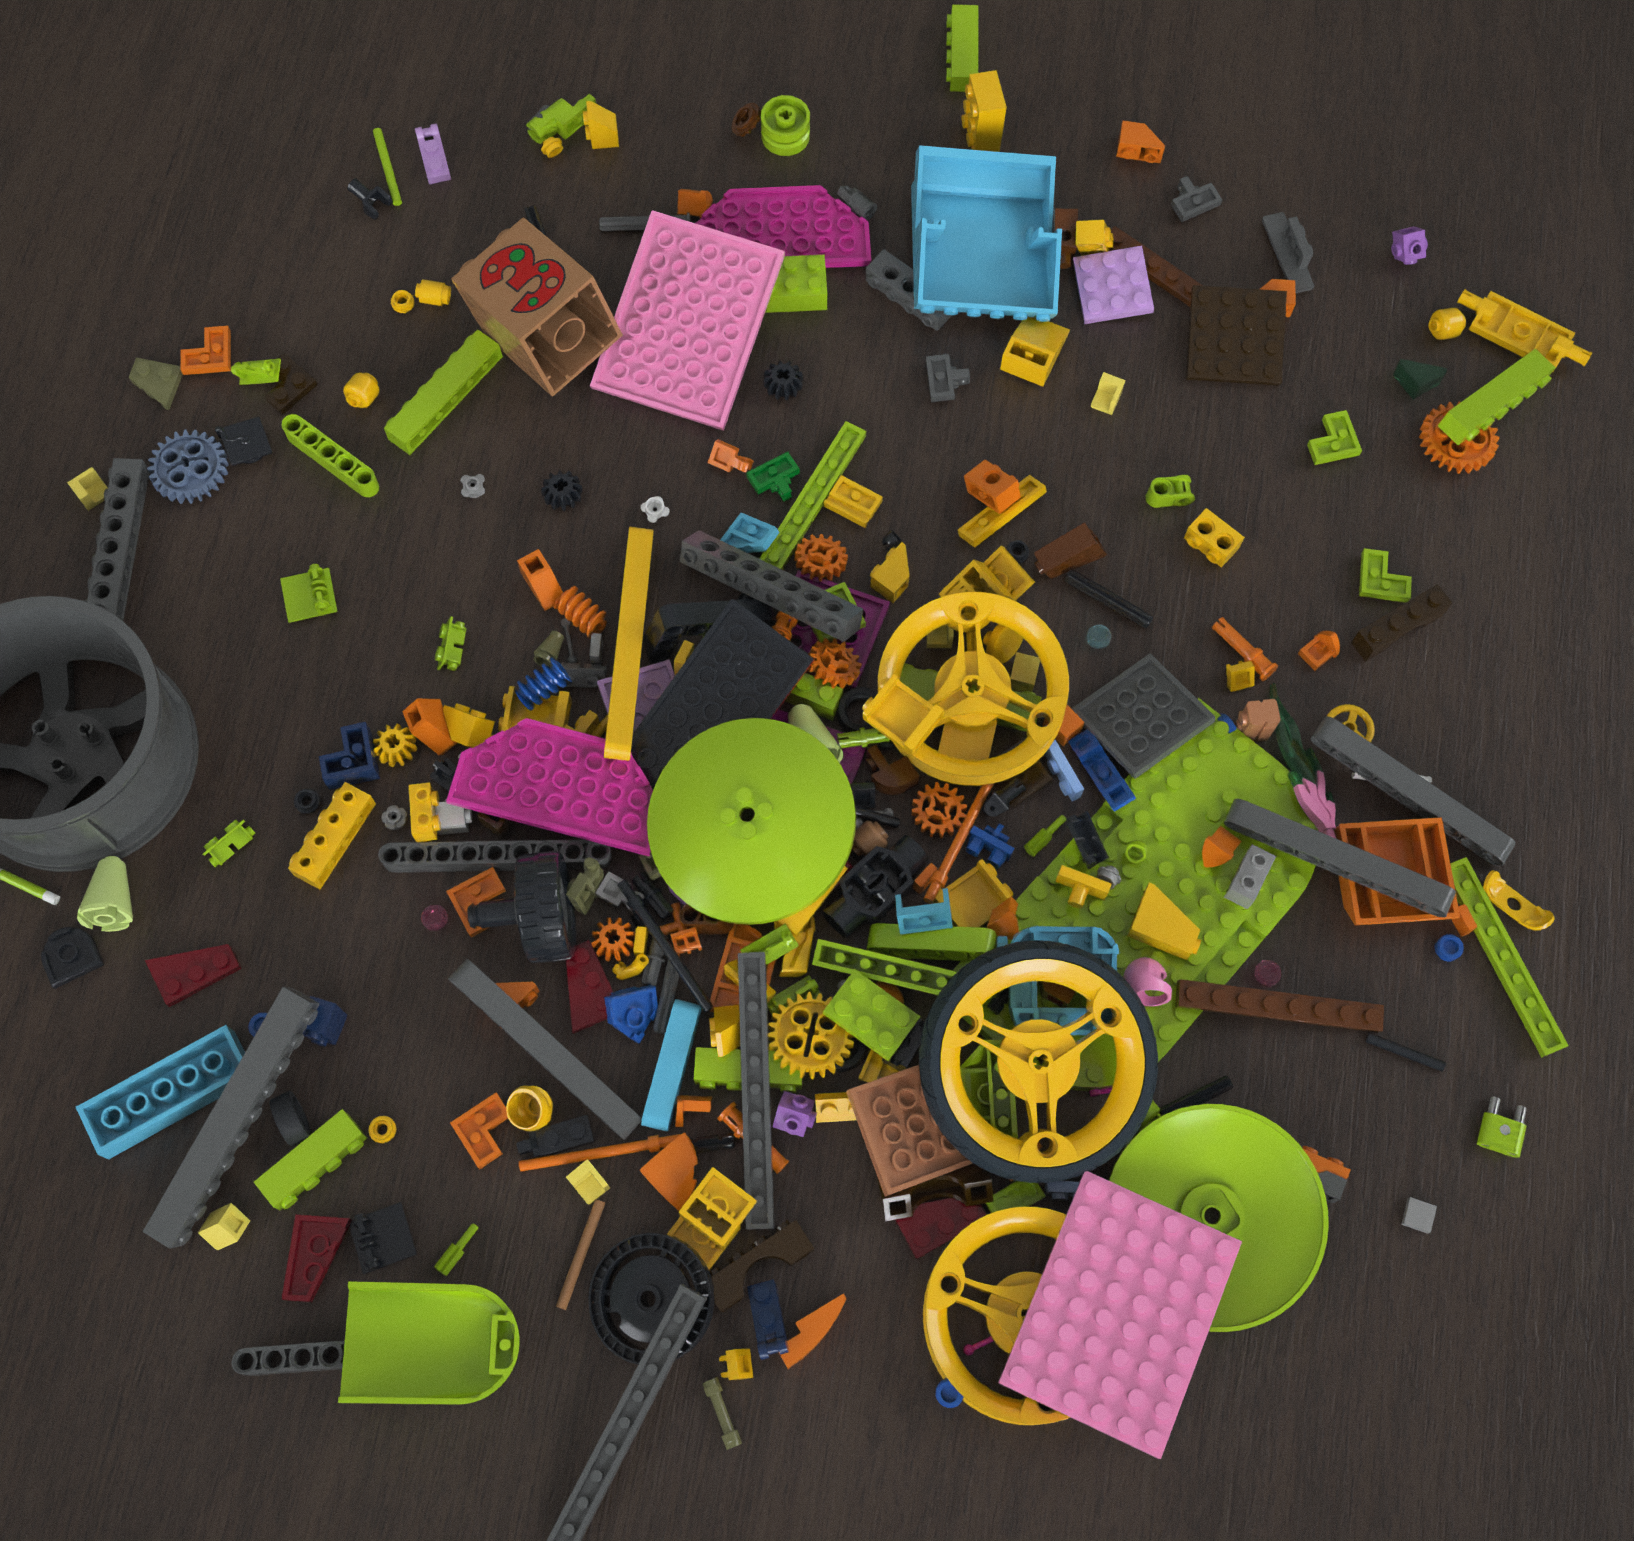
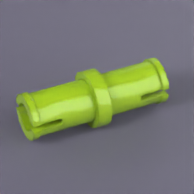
M862 727L859 728V731L837 733V741L841 748L855 746L865 748L868 744L890 742L889 738L875 728L865 730Z

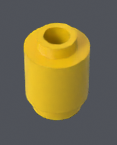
M422 279L421 283L416 285L415 297L419 298V302L424 304L449 305L451 286H447L443 282Z

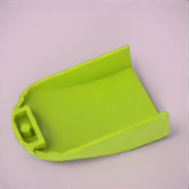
M348 1282L349 1297L341 1390L338 1403L468 1404L479 1401L495 1392L511 1374L519 1353V1330L511 1310L493 1292L479 1286L467 1284Z

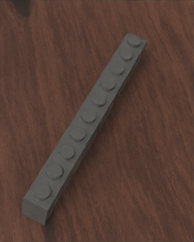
M282 987L144 1228L143 1233L169 1249L180 1247L189 1241L193 1233L191 1230L193 1225L204 1215L207 1209L205 1204L209 1197L214 1195L221 1184L219 1180L222 1174L232 1166L235 1160L234 1153L248 1138L249 1133L247 1131L250 1125L260 1117L263 1110L261 1108L262 1104L274 1092L278 1076L288 1068L290 1064L289 1057L293 1050L301 1045L306 1027L316 1019L318 1014L317 1008L320 1003L294 988Z

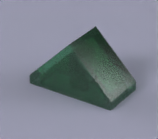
M1400 359L1393 371V376L1414 400L1438 386L1444 378L1447 368Z

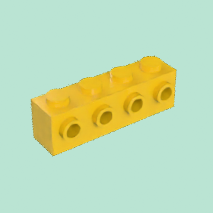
M344 782L341 788H337L332 796L331 804L320 813L318 823L313 831H309L305 836L304 845L299 852L294 853L291 857L290 866L288 867L291 873L321 890L375 807L376 803L372 796Z

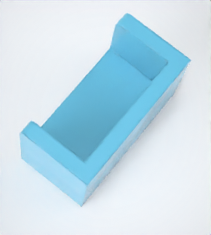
M948 888L942 889L944 902L903 907L901 894L895 895L900 935L953 928Z

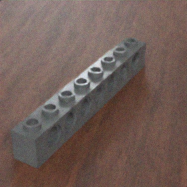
M113 458L112 467L108 470V489H105L104 492L105 507L100 513L101 528L100 532L96 535L97 550L96 554L92 557V576L88 578V598L84 600L109 611L122 621L124 620L150 474L143 459Z
M700 530L682 541L680 562L843 642L860 629L864 610L861 607Z

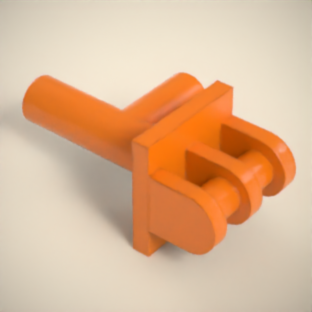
M680 903L671 904L674 922L659 926L660 930L664 935H671L674 949L679 957H681L680 954L685 952L691 954V951L695 949L701 951L702 947L696 927L687 929L679 918Z

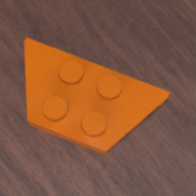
M734 924L728 934L710 1002L714 1007L739 1005V986L725 975L724 966L738 959V953H741L740 949L763 937L759 931L750 925ZM776 960L766 965V980L769 986Z

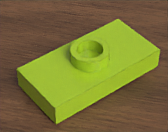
M1016 1181L993 1195L994 1202L985 1204L990 1212L993 1213L1008 1208L1030 1207L1046 1196L1038 1183Z

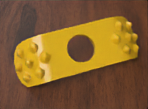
M1492 870L1486 876L1483 888L1490 901L1518 923L1531 930H1542L1553 923L1555 918L1551 911L1532 904L1508 886L1506 881L1501 879L1499 872ZM1507 899H1516L1520 903V909L1512 910L1507 904Z

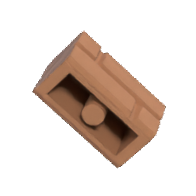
M1275 699L1263 700L1262 703L1259 700L1248 701L1243 711H1239V718L1234 720L1237 729L1253 741H1268L1281 720L1277 701Z

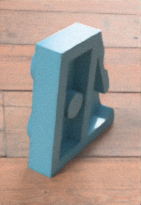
M740 513L720 540L746 553L765 552L780 532L775 526Z

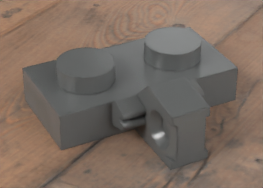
M1186 176L1179 179L1177 185L1180 192L1179 197L1172 199L1171 206L1181 222H1184L1220 206L1223 200L1212 182L1199 188L1194 186L1189 177Z
M949 354L926 356L931 402L954 400V389L959 388L960 385L970 384L969 368L956 369V367H951Z

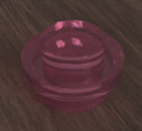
M430 905L424 909L421 921L428 930L437 931L446 925L448 914L442 906Z
M1264 960L1256 966L1254 975L1261 985L1270 987L1277 984L1281 979V969L1277 963L1271 960Z

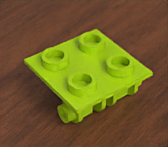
M312 564L309 566L310 569L307 573L280 578L288 623L338 612L329 568L322 569L319 564Z

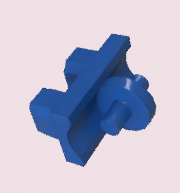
M999 824L996 829L987 825L984 831L973 826L969 834L966 852L974 857H978L982 849H986L991 852L987 863H990L995 869H999L1005 861L1009 862L1014 848L1006 844L1010 837L1001 833L1004 825Z

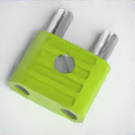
M1491 1097L1488 1112L1483 1114L1477 1145L1507 1156L1519 1158L1527 1127L1524 1124L1527 1108L1518 1105L1515 1118L1512 1120L1497 1115L1500 1099L1498 1097Z

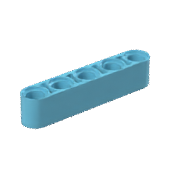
M678 999L674 1001L643 1112L642 1126L666 1132L669 1131L677 1103L676 1098L681 1089L702 1008L699 1004Z

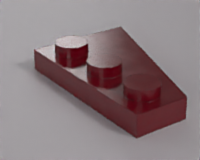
M589 940L575 946L573 957L566 960L573 1034L607 1019L604 997L610 996L611 992H613Z
M229 944L145 960L168 1007L242 969Z
M949 1198L922 1203L916 1208L912 1217L896 1219L895 1222L917 1260L954 1239L971 1223L986 1216V1213L981 1204L966 1206L956 1199Z

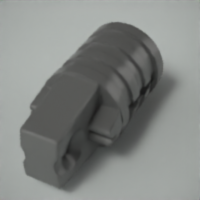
M847 185L840 186L837 194L846 202L845 204L857 216H862L867 221L871 219L877 210V204L872 202L856 187L852 189Z

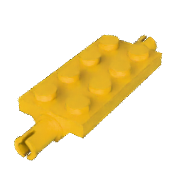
M1464 289L1457 301L1458 304L1460 303L1476 311V317L1468 330L1521 357L1536 349L1552 365L1557 367L1561 358H1565V356L1585 366L1592 355V352L1573 344L1572 338L1575 332L1490 291L1487 298L1484 297L1483 299Z

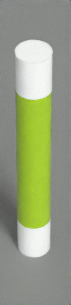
M0 868V880L53 905L58 904L60 900L59 895Z

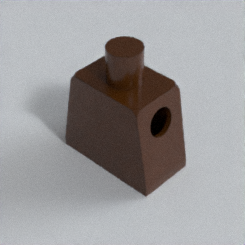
M1054 209L1052 233L1056 229H1062L1060 269L1071 267V260L1077 249L1076 221H1078V209Z

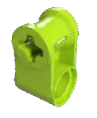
M1178 475L1175 477L1155 478L1146 494L1147 503L1154 508L1186 506L1193 503L1195 496L1191 493L1190 489L1191 477L1189 475Z

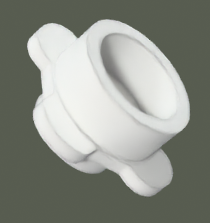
M659 496L651 497L641 505V511L647 514V519L651 523L657 522V519L662 516L666 517L669 515V508L664 506L663 499Z

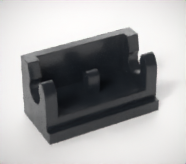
M927 1018L924 1020L919 1019L891 1059L887 1061L883 1058L882 1062L898 1071L908 1069L920 1048L921 1036Z

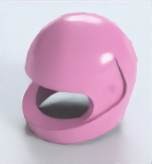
M1144 957L1135 959L1128 964L1123 978L1130 984L1144 1006H1160L1171 1000L1172 988L1163 981L1167 977V973L1158 961ZM1145 990H1157L1164 992V994L1148 996Z

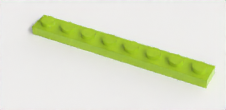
M845 421L779 526L778 531L780 533L759 559L781 570L784 569L796 550L797 544L801 542L824 505L825 499L828 498L830 491L862 444L867 431Z
M1467 857L1450 863L1457 901L1460 906L1463 904L1467 905L1477 924V928L1473 931L1541 1058L1568 1047L1569 1045Z

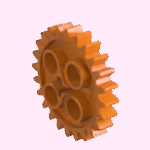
M1448 402L1446 407L1440 404L1437 410L1433 408L1430 414H1427L1420 427L1422 432L1419 435V438L1423 439L1420 446L1428 447L1424 454L1433 455L1431 462L1440 461L1439 468L1444 464L1447 465L1448 472L1454 467L1458 474H1460L1463 468L1467 473H1470L1473 468L1479 471L1481 466L1485 467L1494 457L1495 451L1499 447L1496 444L1499 437L1495 436L1498 429L1491 428V426L1485 431L1480 429L1479 434L1469 442L1466 439L1460 445H1457L1438 427V424L1448 411L1454 408L1453 404Z

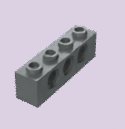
M885 249L866 267V281L872 288H877L889 300L903 306L906 312L917 316L926 326L938 331L952 316L945 315L944 311L935 310L934 313L927 314L921 313L920 309H914L913 269Z

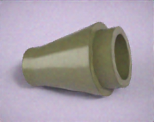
M551 631L550 635L534 651L535 656L533 659L536 664L542 667L544 663L551 667L550 658H554L557 661L564 640V636L561 633Z

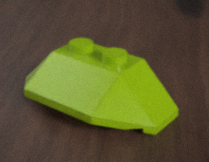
M988 1039L984 1041L999 1048L1003 1039ZM979 1045L960 1066L966 1093L975 1109L988 1123L1001 1132L1018 1138L1015 1095L1007 1089L1000 1078L997 1057L991 1051Z

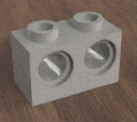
M1252 844L1245 853L1224 898L1248 909L1255 901L1276 856Z

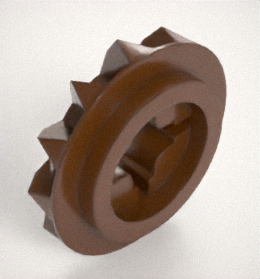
M756 103L744 105L735 114L731 127L733 133L737 136L744 137L746 134H751L752 129L756 128V124L760 122L761 110Z

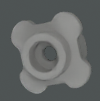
M482 474L462 476L461 483L463 484L461 494L464 497L470 498L484 495V476Z

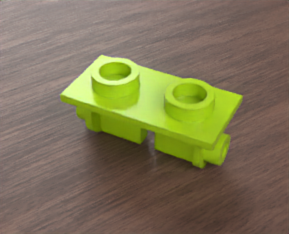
M281 359L236 362L231 367V372L240 378L239 385L278 382Z
M452 616L446 624L442 623L439 638H442V644L438 646L435 654V660L438 661L437 670H440L443 665H447V669L456 671L457 667L461 664L463 649L454 647V644L464 645L467 629L463 622L456 621L453 624Z
M234 820L224 829L227 833L220 840L215 836L203 846L207 850L203 855L205 856L209 853L212 856L208 860L214 867L219 864L222 866L226 860L235 854L228 847L231 843L240 850L253 839L252 836L256 833L250 826L245 829L243 828L244 820L240 823Z
M785 923L740 949L741 953L765 952L767 965L799 945Z
M808 975L775 995L767 1003V1008L771 1014H780L778 1005L781 1004L787 1008V998L797 1002V994H800L804 1000L807 999L808 992H811L812 999H816L820 993L819 986Z

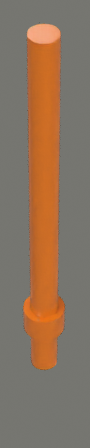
M994 784L981 786L938 871H934L930 879L931 885L923 898L926 903L933 904L940 888H944L948 880L947 875Z
M681 1134L664 1137L654 1135L648 1136L646 1140L519 1161V1169L522 1172L581 1162L587 1159L593 1160L647 1150L650 1153L658 1152Z

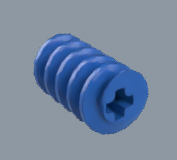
M550 658L551 667L544 663L542 664L543 673L537 669L533 670L534 679L526 675V685L521 681L517 682L519 690H515V693L523 705L530 711L534 709V703L537 705L542 703V697L549 699L551 697L550 691L556 694L559 691L558 685L562 688L566 687V679L572 682L566 670L554 658Z

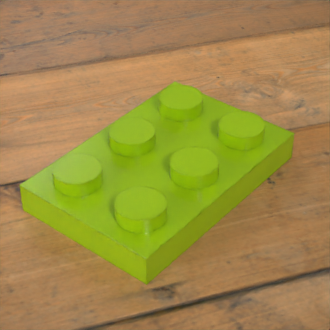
M855 969L823 1011L826 1017L887 1061L891 1059L921 1017Z

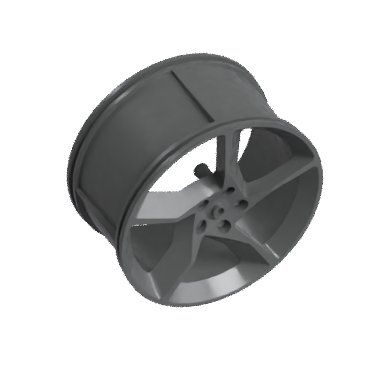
M57 596L29 597L0 604V696L23 677L32 672H38L44 700L43 711L39 720L35 721L32 725L33 736L27 747L0 743V768L15 769L48 785L47 793L30 819L13 820L0 818V853L25 866L56 872L94 869L100 860L108 856L122 859L143 847L166 827L180 809L191 788L198 762L199 743L196 722L190 705L174 681L154 664L148 650L135 632L109 611L82 600ZM72 660H100L125 667L144 679L146 690L116 707L74 711L76 703ZM142 729L138 742L124 764L111 737ZM96 776H101L107 783L86 800L65 809L72 799Z

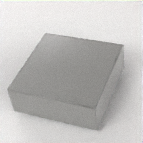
M598 633L591 635L589 653L591 664L602 663L604 643L602 635Z
M1411 1197L1407 1198L1401 1225L1427 1234L1431 1233L1437 1206Z

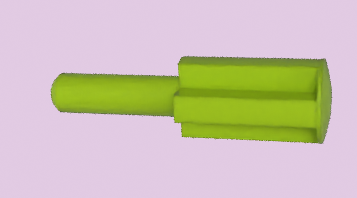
M1060 815L1047 829L1042 828L1024 845L1025 851L1032 857H1035L1052 840V834L1066 821V817Z
M471 1224L457 1244L454 1245L452 1243L434 1266L439 1273L447 1276L464 1254L462 1249L478 1230L477 1225Z

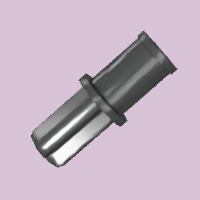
M652 938L648 955H646L649 963L644 968L641 983L647 986H655L657 984L661 965L665 963L663 951L654 938Z

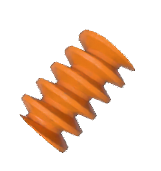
M573 586L558 597L554 604V609H558L561 615H565L568 621H572L575 627H579L580 631L584 634L586 633L587 637L591 639L593 633L601 634L607 625V621L604 620L606 611L602 610L597 614L599 605L595 604L590 608L592 599L584 600L585 593L580 592L577 594L578 588Z

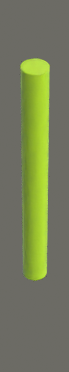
M375 128L373 134L393 205L399 206L402 204L382 129Z

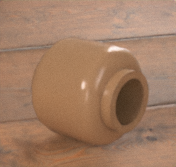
M866 821L855 830L852 850L859 858L862 855L866 856L876 846L886 848L888 845L886 839L889 836L877 821L874 823Z

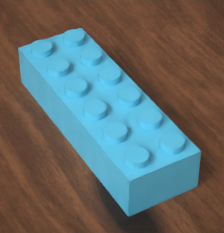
M224 1025L76 1106L97 1154L106 1159H111L219 1099L245 1054L235 1031Z

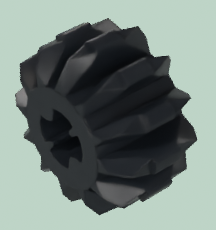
M779 359L778 365L771 363L769 370L764 372V387L767 389L769 396L775 394L777 400L780 397H784L787 401L789 395L796 398L797 391H801L803 387V374L799 372L798 365L791 366L790 360L783 364Z
M559 469L557 475L550 472L549 479H543V487L541 489L545 503L551 505L554 511L561 507L565 512L566 506L574 509L575 502L581 501V493L583 492L582 485L579 484V478L572 476L570 471L563 474Z

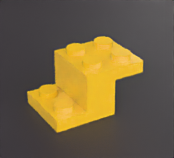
M1000 546L984 563L973 559L939 595L943 597L963 592H984L1004 596L1016 601L1035 582L1005 547ZM967 612L963 613L962 617L966 620H971L975 615Z
M712 1167L680 1209V1217L667 1235L677 1237L689 1244L698 1252L710 1271L740 1231V1224L757 1203V1200Z

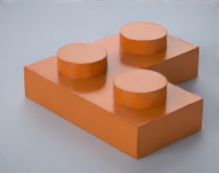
M229 326L205 327L204 348L181 350V372L183 375L231 371V330Z
M491 867L446 892L469 936L472 938L488 928L477 926L474 929L470 927L467 914L468 906L472 903L477 905L479 902L489 901L506 892L496 871Z
M497 1092L450 1122L479 1169L503 1154L489 1133L490 1130L508 1119L506 1106Z

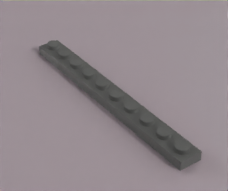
M738 953L745 1192L757 1200V1203L746 1216V1230L774 1229L766 953Z
M680 1284L547 1541L582 1540L707 1298L684 1284Z

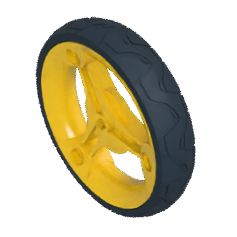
M1042 940L1022 941L985 952L962 967L947 982L934 1001L925 1021L919 1050V1071L925 1101L934 1121L946 1139L963 1156L977 1166L1000 1177L1028 1183H1049L1067 1180L1083 1175L1084 1172H1090L1109 1161L1129 1143L1140 1128L1152 1103L1158 1074V1052L1153 1026L1144 1005L1130 984L1114 968L1097 956L1075 946ZM1044 981L1056 983L1073 989L1087 999V1013L1064 1026L1048 1020L1033 1019L1019 1023L1009 1030L983 1019L982 1005L988 999L1005 988L1024 982ZM1109 1008L1112 1012V1018L1109 1022L1104 1023L1101 1019V1013L1104 1009ZM963 1016H969L972 1021V1025L967 1031H962L959 1027V1020ZM1091 1021L1096 1029L1075 1042L1070 1033ZM982 1025L1005 1036L999 1048L977 1037ZM1101 1035L1113 1036L1116 1049V1074L1108 1099L1098 1114L1083 1128L1065 1137L1060 1135L1056 1131L1057 1100L1070 1090L1077 1079L1080 1069V1053ZM974 1041L997 1057L998 1072L1004 1085L1015 1096L1025 1100L1029 1119V1132H1026L1020 1138L1012 1137L993 1127L978 1113L966 1093L961 1077L960 1052L962 1046ZM1041 1055H1043V1057H1041V1059L1044 1060L1043 1065H1037L1036 1067H1034V1065H1036V1063L1033 1062L1034 1057H1040ZM1036 1103H1046L1047 1129H1038ZM1046 1137L1050 1142L1049 1147L1046 1151L1040 1152L1037 1147L1038 1142Z

